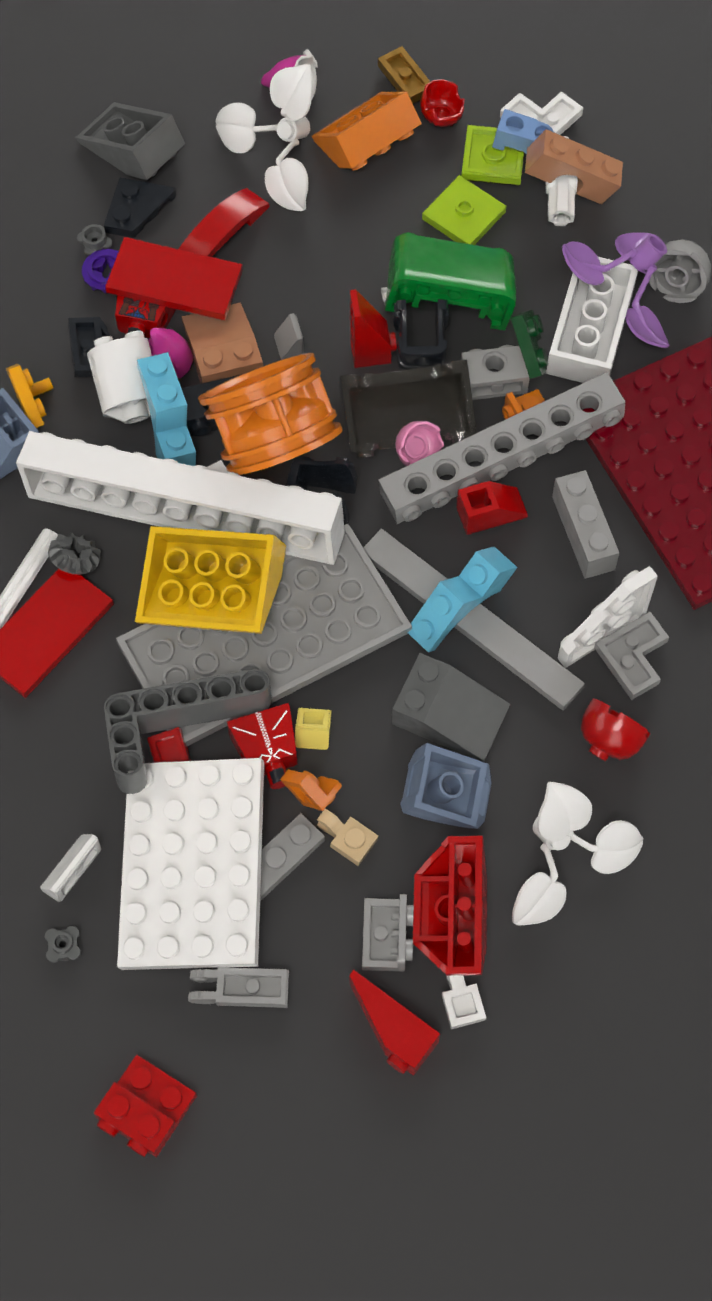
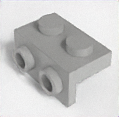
M400 894V899L364 898L362 970L404 972L405 961H412L413 939H406V926H413L414 905H407V894Z

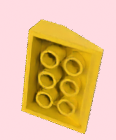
M150 526L135 622L139 624L262 634L282 577L286 545L275 535Z

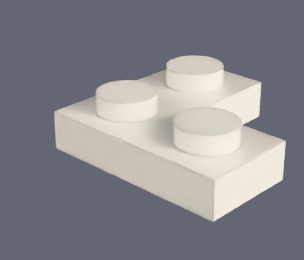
M560 92L543 108H540L523 94L519 93L500 110V118L504 109L537 119L549 125L554 133L559 135L567 130L583 114V107L563 92Z

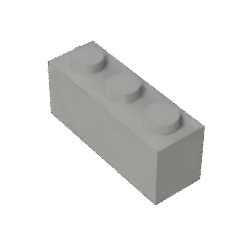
M584 470L555 478L552 498L584 579L614 571L619 557V550L587 471Z

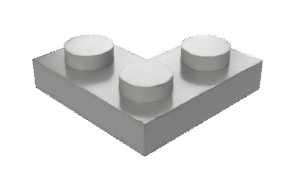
M648 612L595 643L594 648L627 695L633 700L659 685L660 677L644 656L667 643L669 636L653 614Z

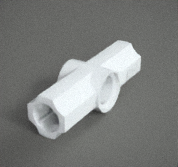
M562 175L557 177L552 183L546 182L548 221L554 223L555 226H566L574 222L575 195L578 177Z

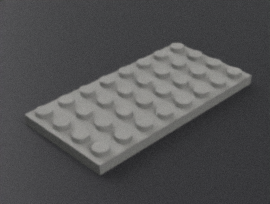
M346 524L344 525L345 534L334 565L285 554L282 577L262 634L144 624L117 637L116 640L142 689L250 669H259L269 676L273 703L407 635L412 629V625L350 525ZM243 716L180 727L186 746H189L226 727L227 721Z

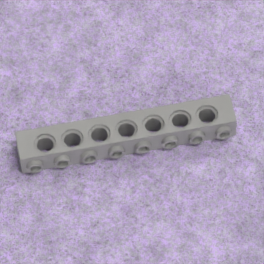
M608 372L603 373L378 479L380 494L397 524L403 521H413L426 510L446 505L452 498L458 496V489L490 480L497 481L506 476L509 471L519 466L527 467L542 455L547 453L554 454L563 449L566 444L576 439L584 440L599 428L604 426L611 427L617 424L624 417L625 400ZM593 408L596 411L587 413L583 409ZM564 421L567 425L557 426L554 423ZM534 434L539 436V438L530 440L526 436ZM500 448H508L511 451L507 453H500L497 450ZM479 461L482 463L480 466L472 467L468 465L470 462ZM443 475L453 476V478L450 480L440 479V477ZM416 488H422L425 490L421 494L411 493V491Z

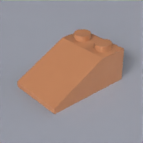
M241 302L230 306L225 321L195 313L181 317L194 357L193 360L200 384L241 375L263 366L254 333Z

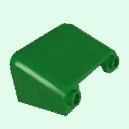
M409 232L403 233L393 240L391 247L385 311L394 312V304L398 300H406V303L412 302V307L418 308L420 299L437 302L438 299H444L448 301V304L479 309L478 318L484 319L487 315L491 320V329L505 331L516 304L513 256L503 248H489L418 236Z

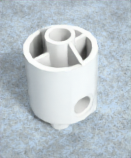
M133 331L127 333L125 338L113 340L112 336L96 339L94 341L95 347L89 350L87 356L103 417L114 418L125 424L146 420L150 416V410L137 368V359L152 356L148 339L144 337L143 331Z

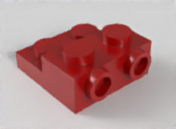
M136 1054L118 1083L114 1082L94 1111V1115L99 1120L97 1126L112 1137L120 1133L129 1139L127 1146L143 1157L150 1153L157 1158L196 1099L197 1093Z

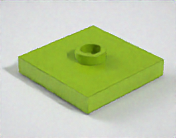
M468 125L461 176L466 180L520 185L524 152L506 146L503 151L492 148L497 128Z
M459 175L422 213V220L455 242L475 245L506 213V205Z

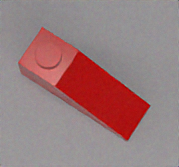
M356 289L350 290V344L354 368L391 364V353L397 350L395 333L389 332L387 320Z
M353 970L349 975V984L384 1054L389 1057L386 1060L387 1063L402 1074L408 1071L414 1076L438 1044L440 1033Z

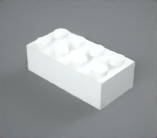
M598 257L600 265H607L614 261ZM622 262L609 271L602 272L604 282L601 285L585 283L574 273L572 274L550 349L549 365L547 366L546 374L582 383L606 372L610 376L638 270L633 265Z

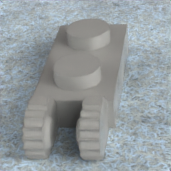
M218 967V970L196 969L190 971V980L198 983L217 981L216 992H189L188 1001L191 1003H216L217 1006L288 1008L289 970Z

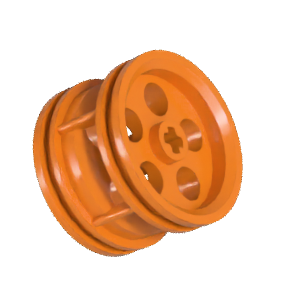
M314 353L292 356L230 379L198 397L200 405H208L209 409L204 413L206 419H215L225 449L220 455L223 460L230 461L226 466L227 472L243 475L283 463L322 446L343 431L339 422H333L337 413L329 401L320 377L321 371L319 368H312V364L316 361Z

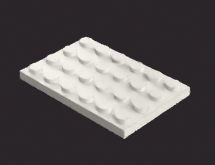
M262 758L145 763L147 772L145 788L138 793L126 795L117 967L121 970L258 967L264 761Z

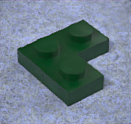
M530 309L512 317L511 321L529 378L532 379L543 375L546 372L545 366H548L549 363L544 348H539L537 341L542 339L540 333L544 332L541 318L538 314L534 315L533 309Z

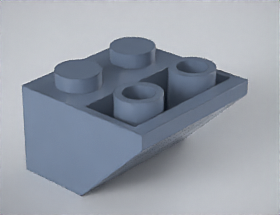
M4 388L0 389V479L18 468L16 462L29 431L39 433Z

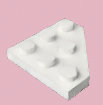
M650 566L640 572L634 570L625 576L622 584L604 602L598 604L591 611V615L573 633L561 641L558 660L564 668L594 651L595 643L647 613L658 577Z

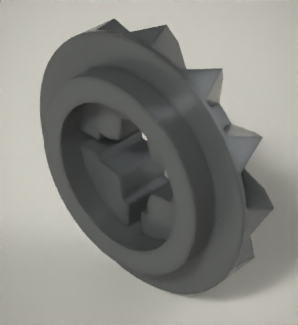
M70 532L66 537L59 534L56 540H52L50 543L48 555L51 562L57 568L67 573L86 574L95 570L100 562L101 550L96 548L95 541H86L84 535L76 537ZM70 549H76V552L80 553L79 558H77V555L74 554V551Z

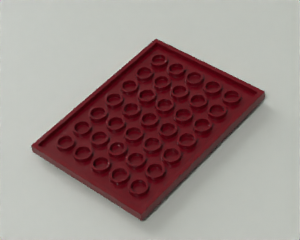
M712 336L614 380V384L625 400L624 417L617 424L611 427L604 426L599 428L586 438L589 446L693 610L712 602ZM593 408L583 409L587 413L596 411Z

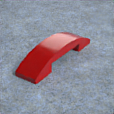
M248 188L242 189L226 198L208 213L192 230L179 249L212 257L245 223L251 226L270 207V204Z

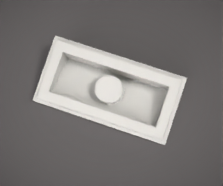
M93 834L81 835L41 885V890L57 902L62 901L101 851L98 838Z

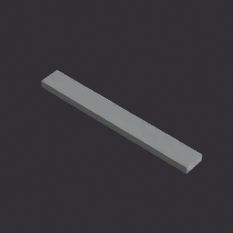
M382 528L363 547L376 568L423 604H425L439 582L447 580L445 576ZM482 604L477 605L454 627L562 711L567 708L584 688L585 683Z

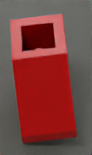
M487 481L458 489L456 508L466 535L528 517L517 487Z

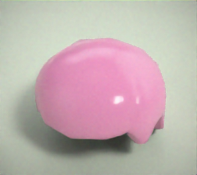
M423 420L410 422L401 428L395 443L396 452L401 462L408 466L442 450L444 443L440 435L441 429Z

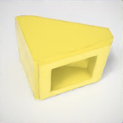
M298 708L295 727V746L297 748L328 749L332 710Z

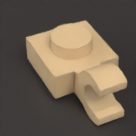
M324 809L317 819V826L334 837L330 847L357 866L361 864L379 837L351 816L343 824L336 815L327 809Z

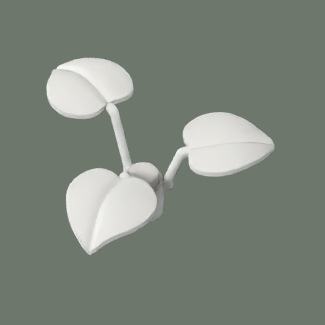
M310 64L284 68L273 76L270 83L271 100L275 106L282 108L281 115L285 117L278 124L254 126L256 121L254 109L240 102L223 107L217 114L215 121L216 129L222 142L229 150L235 153H245L253 148L256 140L255 132L275 130L282 140L290 142L276 158L277 165L271 166L266 170L265 186L269 195L276 203L294 211L306 210L308 175L300 161L294 158H284L294 146L299 145L298 139L307 137L310 132V123L305 117L310 109L313 93V76Z
M548 782L543 804L538 817L533 823V832L543 842L540 849L545 854L550 869V876L544 872H538L523 884L513 907L512 922L518 926L542 923L552 919L562 909L566 901L567 892L565 886L556 881L558 872L551 850H563L572 840L585 849L594 852L591 858V866L596 871L603 874L616 873L630 865L639 854L643 845V837L638 829L630 822L614 821L601 829L596 838V845L586 842L576 836L573 831L584 828L590 821L592 815L590 800L582 792L571 786Z

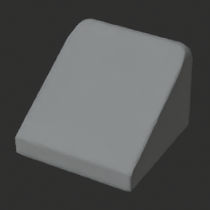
M294 313L289 314L274 334L281 359L304 353L303 336L297 316Z

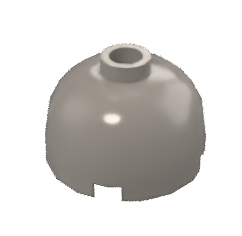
M684 239L670 241L665 244L667 253L655 263L657 270L649 280L650 285L655 291L658 288L660 292L667 294L663 298L676 303L692 302L697 299L698 295L703 293L709 283L711 276L709 257L705 250L693 241Z

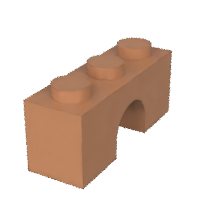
M545 129L527 148L525 173L548 183H552L557 177L562 175L578 177L576 194L603 204L621 187L623 162Z

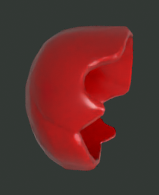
M445 79L432 80L425 85L420 100V107L424 117L435 126L445 127L455 124L462 118L465 99L460 98L458 86L455 83Z

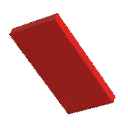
M124 237L105 288L106 293L225 321L243 271V266L240 263Z
M58 569L0 629V679L26 698L114 605L113 599L80 574H71Z

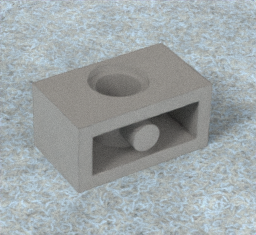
M503 345L494 349H472L461 353L460 372L466 401L502 397L509 392H513L514 395L526 394L528 392L530 378L520 346ZM489 369H497V370H499V371H498V372H492V371H490Z

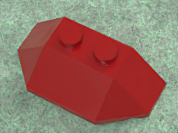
M448 836L414 875L413 944L446 976L482 975L487 950V875L483 836Z

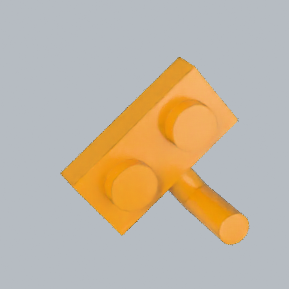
M19 364L6 368L15 390L16 398L19 400L24 414L36 428L43 426L42 417L46 416L45 409L40 398L34 400L33 397L53 389L49 377L34 383L27 368L22 370Z

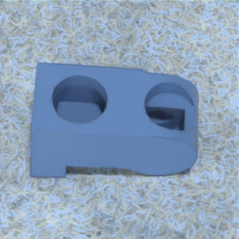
M504 109L492 148L503 151L506 146L527 154V148L545 129L554 131L549 125L537 119Z

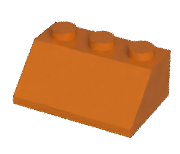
M407 91L380 92L312 135V138L339 168H349L354 171L365 166L368 163L367 159L372 155L378 156L390 150V144L397 139L401 141L414 134L413 129L422 123Z

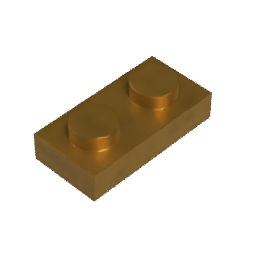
M403 46L379 57L378 67L398 92L407 91L412 104L421 100L425 85L430 80Z

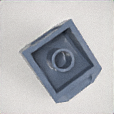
M425 743L415 750L408 764L403 798L400 803L403 813L442 824L478 829L485 822L492 782L489 764Z

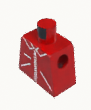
M289 703L227 721L230 739L241 759L262 758L264 761V776L267 775L271 789L285 787L280 779L285 774L287 768L297 765V753Z

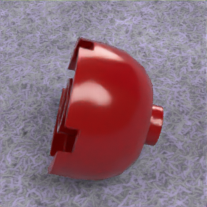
M593 698L584 713L581 724L583 737L591 745L589 752L605 762L609 757L624 760L637 754L651 733L622 712L618 713L610 709L611 706Z

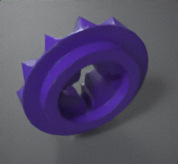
M102 249L93 252L85 259L82 265V276L85 284L90 285L93 291L98 289L106 294L105 286L109 277L104 278L102 272L105 271L107 264H109V268L112 270L119 251Z

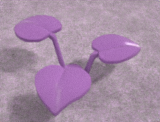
M638 232L618 236L615 240V246L621 257L607 265H600V260L595 252L583 243L572 241L562 245L567 265L585 283L601 285L604 282L602 272H607L626 260L630 261V264L638 271L646 274L632 302L633 308H628L625 319L633 334L642 341L661 348H668L670 346L655 314L648 307L639 305L641 296L652 274L657 270L655 263L667 253L665 243L658 236L651 233Z

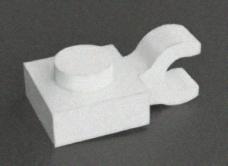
M463 975L446 976L451 990L442 992V999L450 1028L455 1029L485 1021L486 1015L477 983L466 986Z

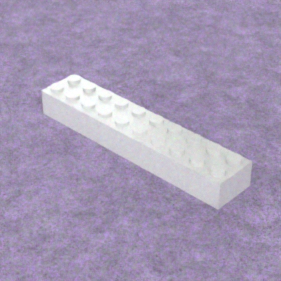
M29 431L16 462L28 498L159 527L275 535L286 545V555L326 564H335L345 534L342 498L327 492L316 493L304 490L299 486H284L274 484L266 479L256 480L242 477L234 472L223 473L210 470L201 465L191 466L178 463L173 459L153 458L141 452L130 453L117 450L108 445L97 446L88 444L80 439L69 440L56 437L48 432L37 433Z

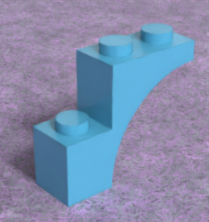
M169 353L137 359V368L150 410L157 458L163 460L173 459L181 464L196 466V450L187 428V402Z
M494 546L476 551L459 576L439 582L411 622L412 629L408 634L428 653L435 651L448 633L471 610L485 599L502 590L518 567Z

